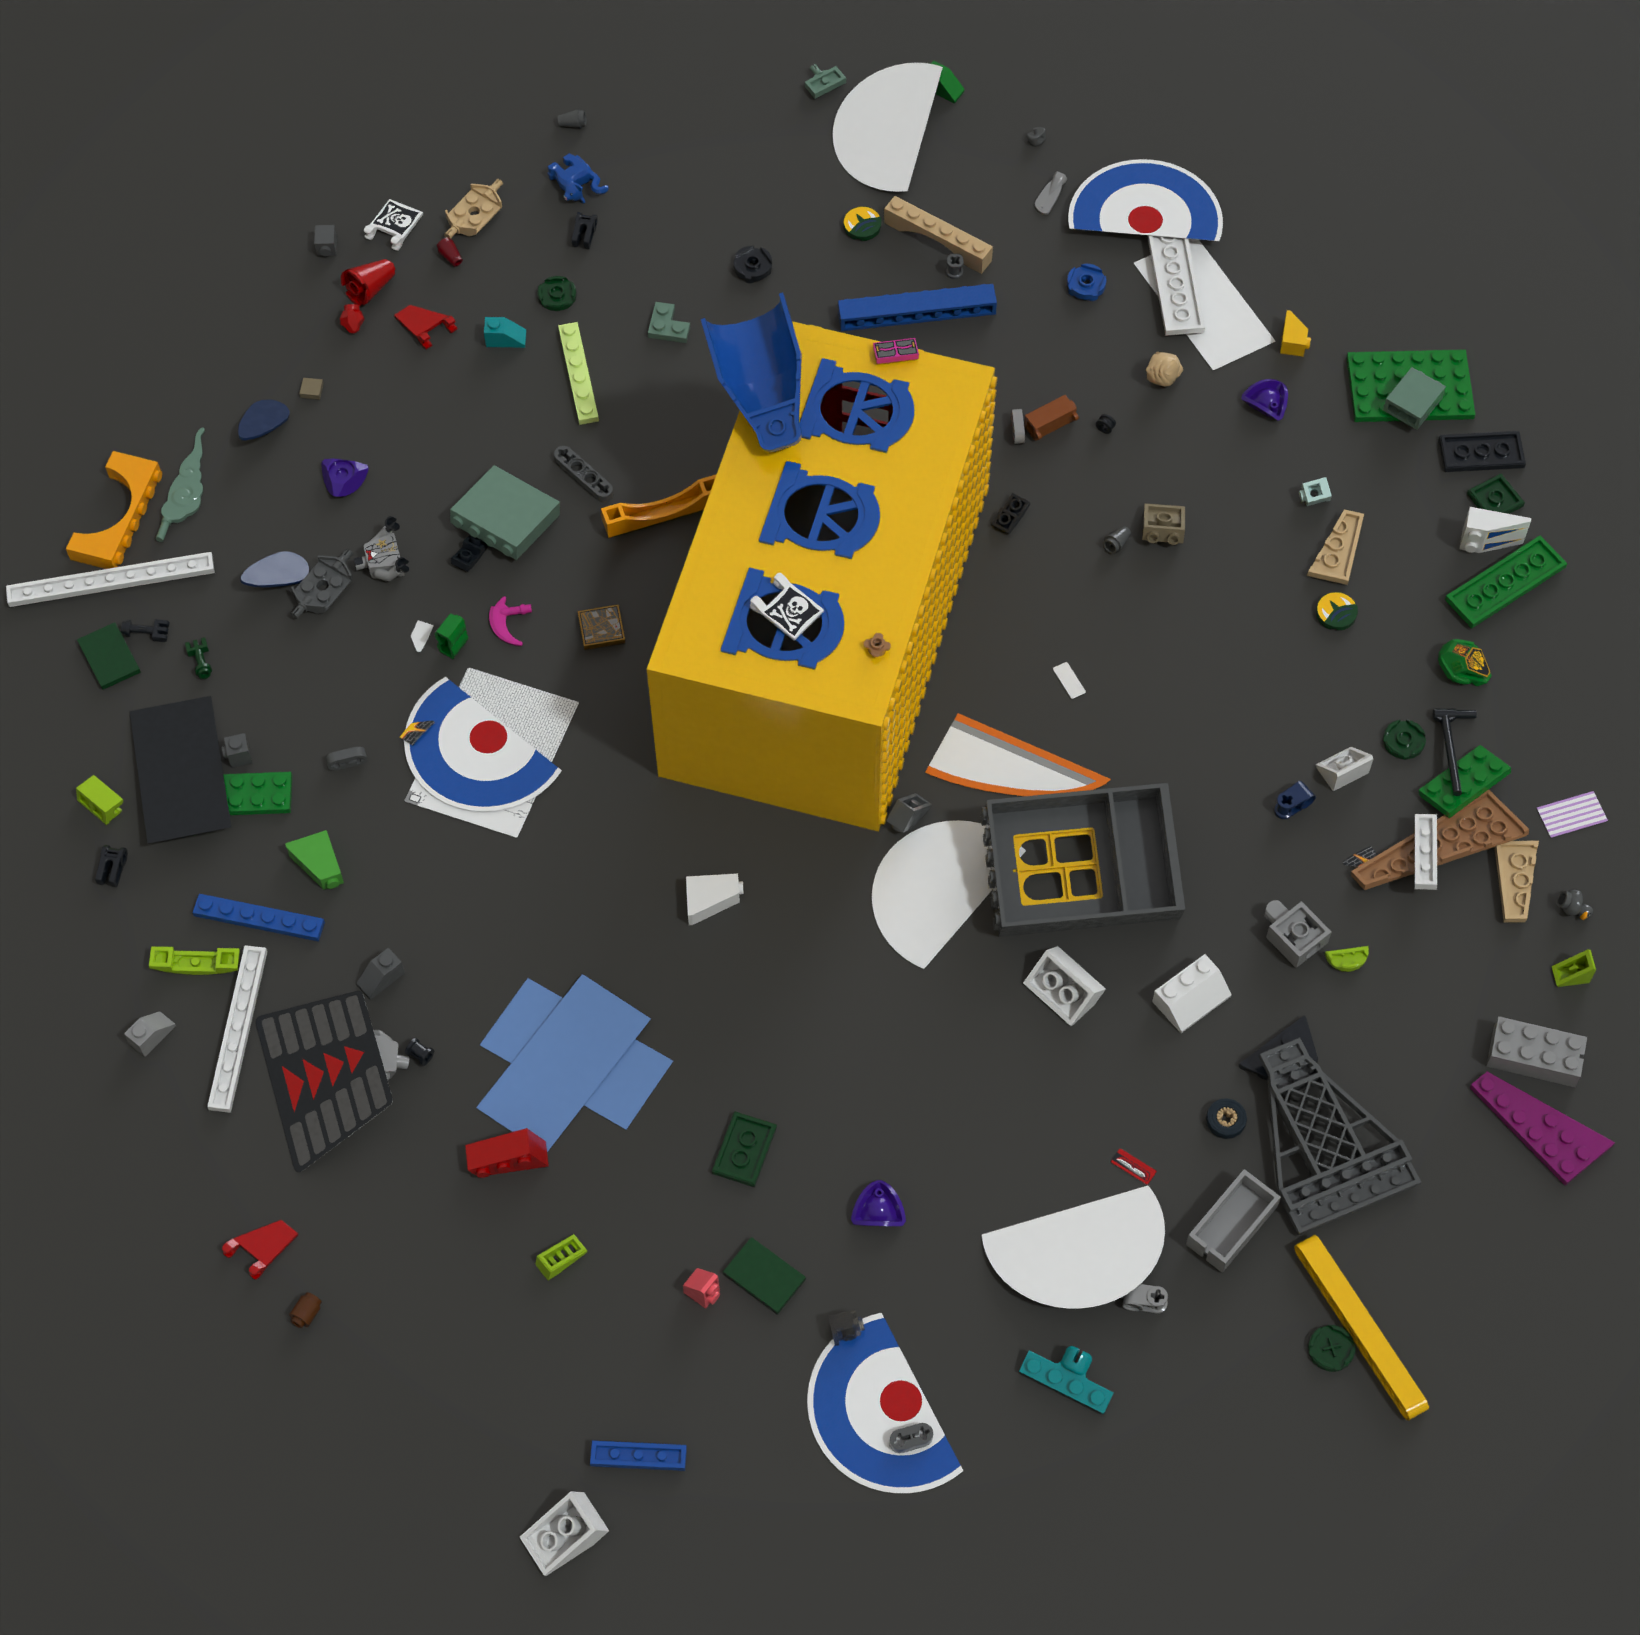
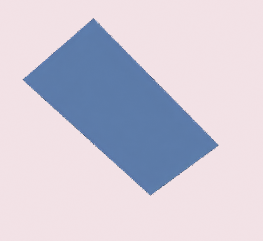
M582 974L476 1108L511 1132L528 1128L546 1141L548 1152L651 1018Z
M527 978L483 1039L480 1046L512 1063L563 998ZM635 1039L584 1106L626 1130L673 1060Z

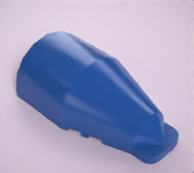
M783 292L779 293L780 302L775 308L764 315L737 324L716 325L709 323L705 318L701 319L717 378L756 432L759 444L766 452H775L794 446L802 438V430L799 424L802 353Z

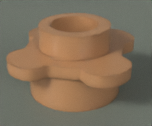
M876 633L873 638L864 641V647L868 648L869 653L873 657H880L891 648V644L883 639L881 633Z

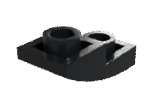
M1012 493L1005 506L1000 508L991 525L1010 534L1029 508L1030 501Z
M469 535L463 541L462 548L451 557V564L469 572L484 554L488 545L482 539Z

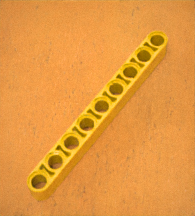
M1313 1235L1296 1244L1294 1249L1298 1258L1346 1331L1351 1334L1357 1348L1402 1416L1409 1421L1427 1411L1429 1405L1426 1398L1319 1237Z

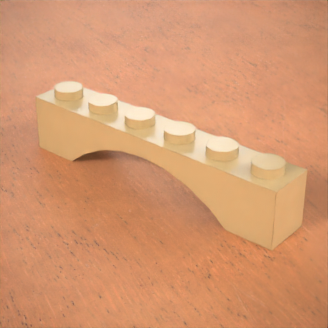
M894 196L884 208L885 224L900 232H916L938 241L954 254H960L963 257L965 266L982 274L992 262L993 246L897 196Z

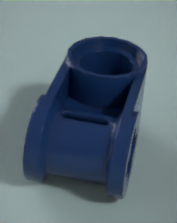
M1298 781L1278 795L1277 804L1274 809L1275 814L1281 819H1288L1310 806L1316 799V796L1302 781Z

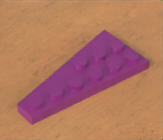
M1489 1072L1483 1074L1470 1086V1089L1565 1186L1615 1144L1612 1140Z

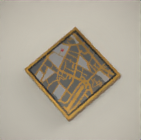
M619 605L578 611L584 650L625 643Z

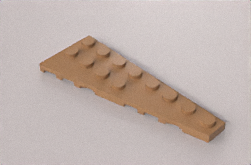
M1487 790L1451 818L1443 815L1437 819V866L1525 837L1529 834V828L1490 790ZM1415 833L1352 870L1351 877L1364 890L1415 874Z

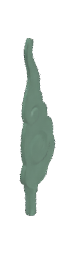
M200 428L196 433L194 449L182 462L179 475L170 487L168 501L161 508L163 518L155 538L159 542H163L171 523L184 521L187 517L196 513L201 506L203 485L201 483L200 461L203 454L201 437L205 432L204 428Z

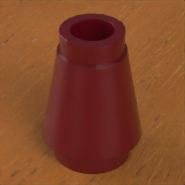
M447 237L438 242V253L449 263L457 267L463 262L453 240Z

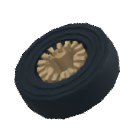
M1225 1098L1215 1101L1209 1107L1206 1121L1208 1128L1214 1135L1230 1139L1240 1135L1245 1129L1247 1116L1245 1109L1236 1100ZM1223 1115L1231 1117L1229 1123L1222 1121Z

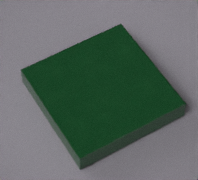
M1502 474L1469 489L1467 495L1479 509L1510 514L1524 507L1525 504Z

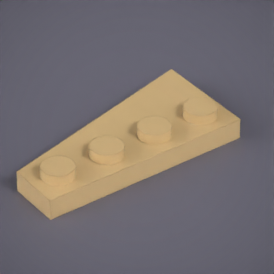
M1344 509L1333 531L1325 541L1322 550L1317 555L1315 562L1310 567L1307 576L1348 585L1364 517L1363 513Z
M1510 841L1495 846L1504 923L1526 922L1539 841Z

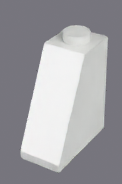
M738 873L686 877L689 925H694L740 903L739 894H744L743 881H738Z

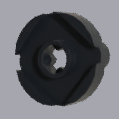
M754 246L743 247L735 255L734 271L746 283H754L771 274L772 257L762 247L760 249L754 248ZM751 261H752L753 263H756V262H757V264L754 265V266H751L749 262H751Z

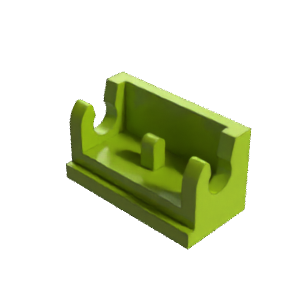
M95 775L76 787L77 801L104 824H109L112 819L121 813L122 809L119 806L123 804V799Z

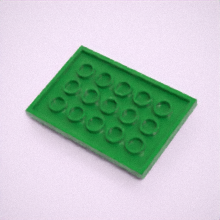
M1466 350L1347 352L1346 358L1355 422L1401 421L1383 411L1386 398L1411 367L1422 371L1428 377L1446 386L1442 400L1426 420H1466L1475 418Z

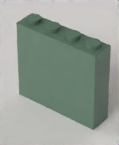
M494 465L450 509V522L455 527L468 532L471 536L482 539L488 546L494 547L504 555L517 560L560 515V502Z

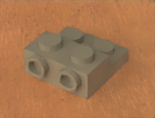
M1144 504L1142 540L1150 543H1157L1158 541L1168 542L1171 545L1184 542V506Z

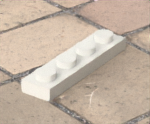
M1415 814V889L1437 890V814Z

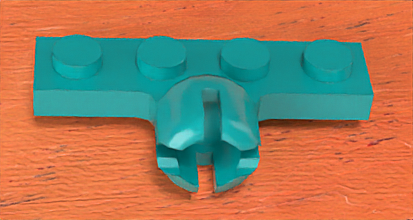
M1069 1346L1062 1360L1059 1363H1054L1030 1350L1028 1351L1019 1372L1103 1414L1105 1413L1114 1392L1086 1378V1373L1092 1362V1356L1089 1353L1083 1351L1078 1362L1075 1363L1080 1349L1075 1346Z

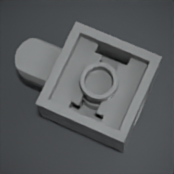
M1279 900L1269 902L1266 907L1264 916L1271 923L1266 938L1295 968L1328 944L1332 932L1302 901L1290 911Z

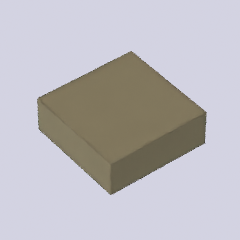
M303 378L299 393L300 398L320 400L324 384L323 379Z

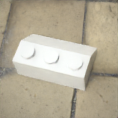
M1058 946L1045 951L1023 982L1070 1026H1073L1086 1014L1106 990Z
M1204 954L1156 989L1152 1002L1180 1033H1183L1229 999L1232 994L1218 967Z

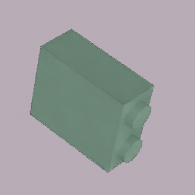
M1411 367L1386 398L1383 411L1418 430L1442 400L1446 386L1428 377L1422 371Z

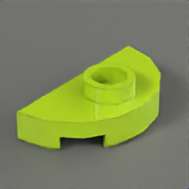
M1368 946L1326 951L1325 957L1328 963L1335 969L1351 972L1365 964L1369 948Z

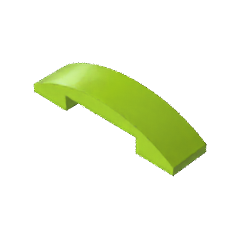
M151 946L149 968L190 975L233 972L238 970L240 949L217 948V952L174 951L173 947Z

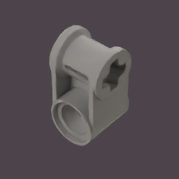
M1140 1284L1124 1296L1122 1306L1130 1311L1160 1314L1167 1309L1168 1293L1160 1286ZM1156 1297L1160 1298L1159 1303L1154 1302Z

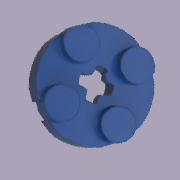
M1081 264V267L1072 268L1068 274V292L1079 299L1095 301L1106 288V276L1096 265ZM1086 279L1090 280V284H1085L1083 282H1085Z

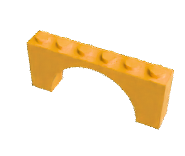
M116 451L112 452L105 468L110 479L122 483L130 490L132 498L129 510L117 524L104 531L91 534L74 532L66 547L70 560L104 569L116 568L122 564L125 550L130 547L133 533L138 530L141 516L146 513L149 499L153 498L157 482L159 483L162 479V471L158 462Z

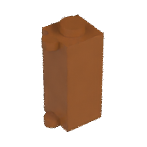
M1063 395L1026 414L1024 427L1034 440H1039L1064 425L1078 420L1077 407L1072 400Z

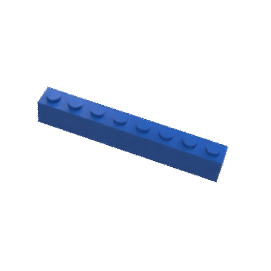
M993 284L838 300V316L841 331L996 315L997 308Z

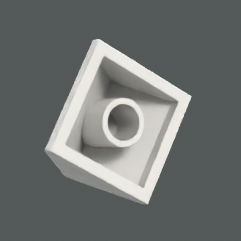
M1349 747L1316 764V768L1330 788L1335 791L1368 774L1373 762V756L1356 748Z

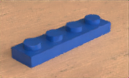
M592 1440L590 1466L685 1471L687 1445Z

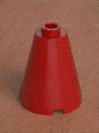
M382 259L345 270L341 274L342 286L345 285L348 290L345 292L347 297L357 305L361 306L363 304L364 306L368 304L395 276V266L391 261Z

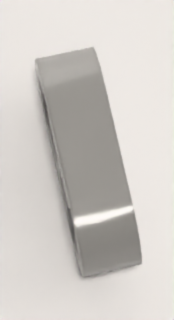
M1022 409L1011 410L1014 444L1025 443Z

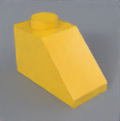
M1290 310L1286 312L1280 354L1304 357L1305 349L1310 347L1311 338L1307 337L1308 328Z

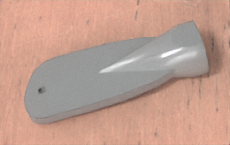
M1056 171L1052 180L1044 187L1035 201V208L1039 213L1043 215L1050 213L1060 195L1062 186L1067 181L1065 174Z

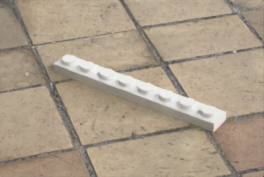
M244 946L207 1106L211 1111L231 1113L267 956V949L263 947Z

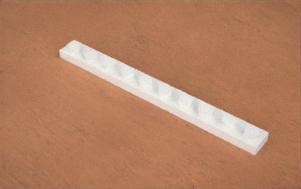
M212 552L7 585V603L9 607L212 574L215 573Z

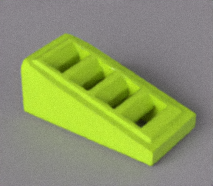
M573 1234L537 1255L535 1264L544 1277L550 1280L585 1255L587 1249ZM570 1244L575 1249V1253L568 1247ZM562 1250H563V1251L566 1253V1255L568 1256L567 1258L562 1254V1252H561ZM556 1256L560 1262L557 1263L553 1257Z

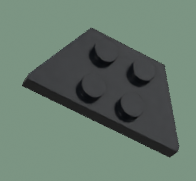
M1303 1016L1239 1063V1068L1244 1071L1245 1069L1258 1074V1077L1267 1080L1269 1076L1259 1059V1055L1298 1038L1303 1042L1309 1056L1317 1063L1318 1056L1307 1018Z

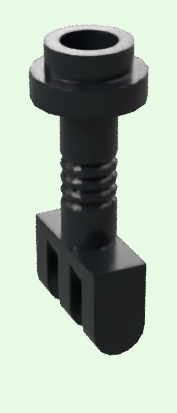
M155 619L154 626H142L132 624V620L122 621L121 633L126 636H131V632L152 634L153 641L166 642L170 622Z

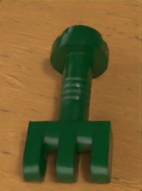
M205 637L201 638L202 645L198 644L197 639L193 640L194 647H191L189 642H185L188 656L195 655L197 666L195 667L196 675L201 679L210 677L212 668L210 664L205 662L203 655L204 652L209 651Z

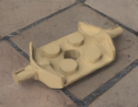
M496 179L490 186L470 184L471 190L449 213L448 210H445L446 218L451 228L444 233V236L451 239L456 233L466 236L476 235L502 208V201L497 194V190L503 185V182ZM473 211L479 212L477 215H470Z

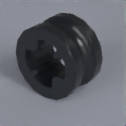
M1102 414L1096 422L1098 430L1105 434H1110L1116 426V421L1107 414Z

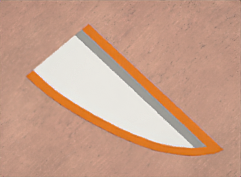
M959 713L925 771L929 775L965 787L1016 796L1094 790L1111 780L1108 777Z

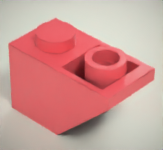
M696 1268L683 1285L684 1294L706 1309L709 1304L713 1305L720 1296L718 1275Z

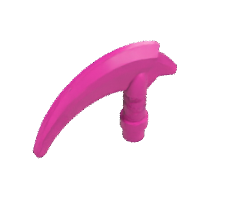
M504 596L495 606L490 608L489 621L491 628L502 641L522 646L523 643L509 633L506 627V618L510 615H524L532 612L531 604H521L520 606L508 608L505 605L507 599Z

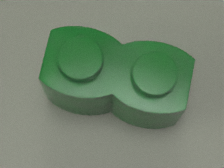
M450 613L436 630L435 638L438 641L437 648L440 653L451 659L455 658L468 641L465 620L459 615Z

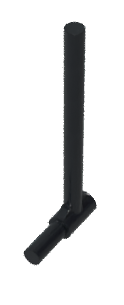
M1434 708L1433 720L1442 723L1453 795L1460 796L1462 791L1450 722H1453L1456 718H1477V711Z

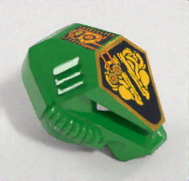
M1453 639L1444 644L1438 653V661L1447 678L1454 683L1464 685L1473 683L1475 686L1487 684L1492 677L1482 649L1478 648L1474 642Z

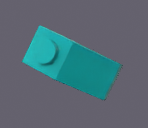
M485 317L484 337L486 347L525 348L527 333L525 328L505 317Z

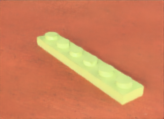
M578 322L558 325L579 425L598 422L599 418Z

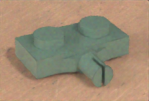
M814 64V66L810 67L814 77L805 81V88L816 99L845 84L846 77L837 66L821 71Z

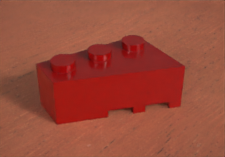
M528 1128L465 1145L468 1171L479 1178L494 1174L549 1167L546 1141Z

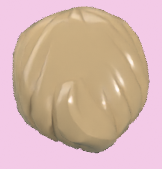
M1165 352L1153 354L1146 368L1147 380L1159 386L1166 387L1172 385L1183 372V367L1178 357Z

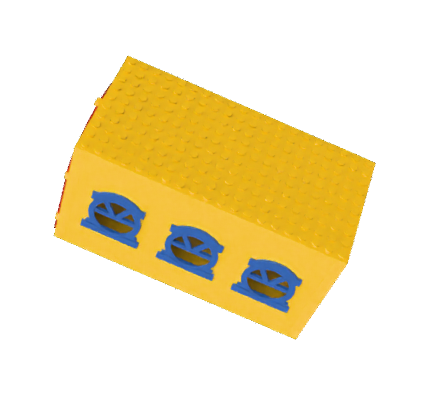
M792 321L802 353L799 410L802 438L794 446L775 452H766L760 446L756 432L741 411H739L647 667L658 777L879 832L881 824L885 825L888 815V812H886L887 806L892 804L893 788L897 787L899 776H897L898 771L902 770L904 765V752H908L910 745L909 736L914 733L916 724L914 720L915 717L919 716L921 709L920 701L924 699L926 694V681L929 682L931 678V665H934L936 662L937 647L941 646L943 637L941 635L942 630L946 629L948 622L947 614L951 613L953 606L952 598L957 594L958 579L962 578L964 570L962 566L964 562H967L968 547L973 543V531L977 529L979 523L978 515L979 512L982 513L984 507L983 499L984 496L987 497L989 491L988 482L990 479L991 446L993 442L991 437L994 430L992 425L995 417L993 413L996 405L994 400L997 392L995 388L998 377L994 376V367L924 352V350L919 349V359L876 364L873 343L880 341ZM854 381L861 384L859 389L843 386V383ZM872 385L880 388L887 396L869 392V386ZM843 400L854 403L851 413L843 412ZM875 408L887 410L888 422L872 419L863 411ZM843 422H847L845 431L843 433ZM856 425L871 428L875 432L868 435H853ZM811 485L826 486L808 539L802 537L791 529L785 519L784 510L787 501L792 494L804 487ZM835 489L844 491L852 498L848 502L830 505ZM858 509L857 522L849 533L827 516ZM823 523L839 536L838 539L831 541H817ZM777 573H782L792 585L824 609V612L818 617L822 618V627L817 638L810 642L801 634L796 639L803 647L801 649L780 651L786 634L779 628H777L771 648H768L751 635L747 626L750 600L754 596L762 598L766 595L783 591L773 583L774 576ZM876 633H881L883 639L891 644L890 650L880 657H873L869 653L868 648L864 647V641L866 639L870 640Z

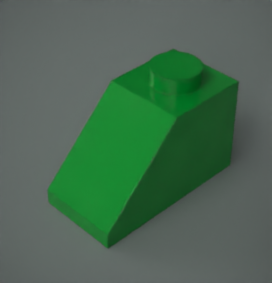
M933 60L931 64L943 67L935 94L955 104L965 92V89L950 68Z

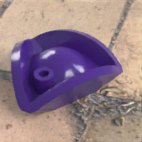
M1264 379L1251 385L1243 393L1241 399L1267 417L1281 420L1287 407L1288 389L1284 383L1278 380Z
M324 459L321 463L325 486L331 495L337 497L347 496L355 492L364 482L369 469L366 464L342 459Z
M876 1180L870 1183L858 1197L852 1212L851 1221L854 1225L903 1226L906 1222V1216L902 1202L895 1190L888 1183Z

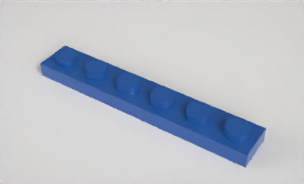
M204 894L198 895L192 912L195 917L318 942L325 924L323 918Z

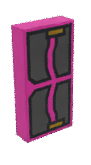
M915 338L873 343L876 364L919 359Z

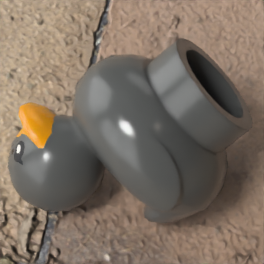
M1564 890L1559 894L1557 906L1562 908L1567 915L1575 916L1578 914L1581 920L1588 919L1593 915L1592 907L1588 904H1583V895L1580 890Z

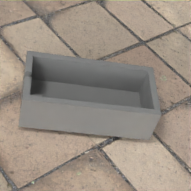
M1498 1016L1493 1027L1486 1067L1576 1087L1581 1078L1587 1037Z
M1244 1169L1191 1231L1186 1245L1201 1257L1206 1254V1261L1223 1273L1278 1207L1281 1197Z

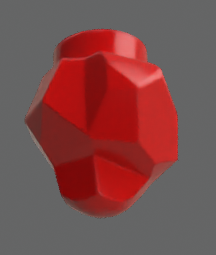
M347 304L344 305L340 324L349 333L355 334L360 330V326L365 318L360 310V305Z

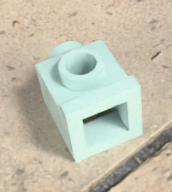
M1326 477L1302 483V490L1299 491L1301 502H1306L1307 506L1331 500L1332 495ZM1315 491L1318 496L1312 497L1310 493Z

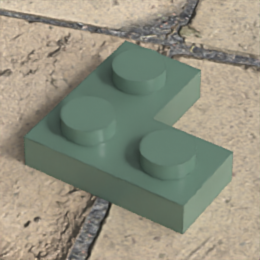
M655 302L648 330V338L687 343L690 323L673 320L675 304Z

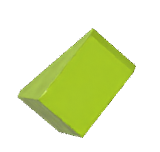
M1589 949L1551 966L1558 987L1590 983L1596 972L1593 956Z

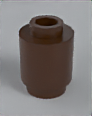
M306 1292L304 1296L299 1298L290 1312L289 1316L292 1318L290 1322L298 1328H303V1326L309 1327L321 1309L320 1304L322 1301L312 1293Z

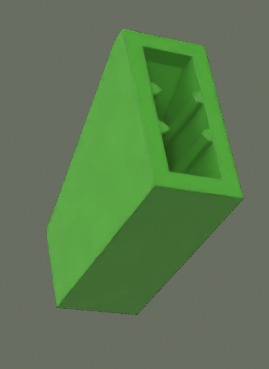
M327 830L285 843L289 857L323 890L327 888L333 889L344 883Z

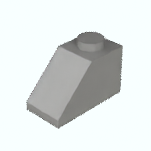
M159 1011L139 1018L124 1035L129 1045L146 1057L176 1027V1024Z

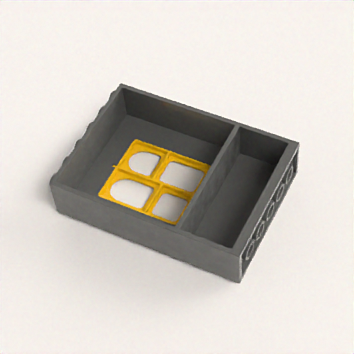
M1168 783L986 800L985 807H982V813H980L981 825L985 826L983 844L984 847L988 846L987 855H985L986 867L991 869L989 871L990 876H988L989 889L993 888L992 897H990L991 909L996 911L995 918H993L994 931H998L999 937L1179 920L1183 915L1185 903ZM1079 835L1090 836L1093 854L1091 860L1059 863L1057 861L1054 843L1056 838ZM1043 839L1046 843L1047 864L1033 866L1024 863L1019 855L1021 845L1029 840ZM1086 869L1094 870L1097 893L1095 895L1073 896L1070 872ZM1055 872L1060 874L1063 891L1061 898L1033 900L1025 894L1023 885L1029 876Z

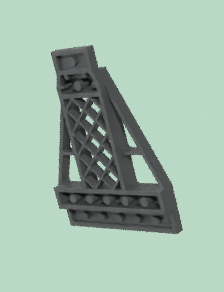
M1300 1038L1259 1055V1059L1269 1076L1267 1082L1277 1194L1281 1197L1280 1201L1298 1236L1421 1184V1180L1411 1163L1412 1157L1403 1140L1395 1137L1321 1070L1319 1064L1309 1056ZM1310 1086L1321 1089L1320 1098L1307 1094ZM1303 1088H1306L1304 1093L1298 1091V1090H1301V1089H1303ZM1289 1094L1302 1098L1299 1107L1287 1103ZM1335 1094L1363 1119L1350 1124ZM1305 1099L1317 1104L1315 1113L1302 1108ZM1320 1105L1332 1110L1330 1118L1317 1114ZM1289 1109L1297 1112L1295 1121ZM1276 1111L1280 1113L1296 1144V1147L1282 1153L1279 1147ZM1300 1113L1312 1118L1310 1127L1297 1122ZM1315 1119L1328 1124L1325 1133L1312 1128ZM1369 1123L1391 1144L1365 1154L1353 1129ZM1330 1125L1342 1129L1340 1138L1327 1134ZM1299 1129L1307 1132L1305 1141ZM1310 1133L1323 1138L1320 1147L1307 1142ZM1325 1139L1338 1143L1335 1152L1323 1148ZM1341 1145L1353 1150L1351 1158L1338 1154ZM1309 1149L1318 1152L1315 1160ZM1299 1153L1312 1177L1284 1188L1281 1159ZM1321 1153L1333 1158L1330 1167L1318 1163ZM1336 1159L1345 1162L1333 1168Z

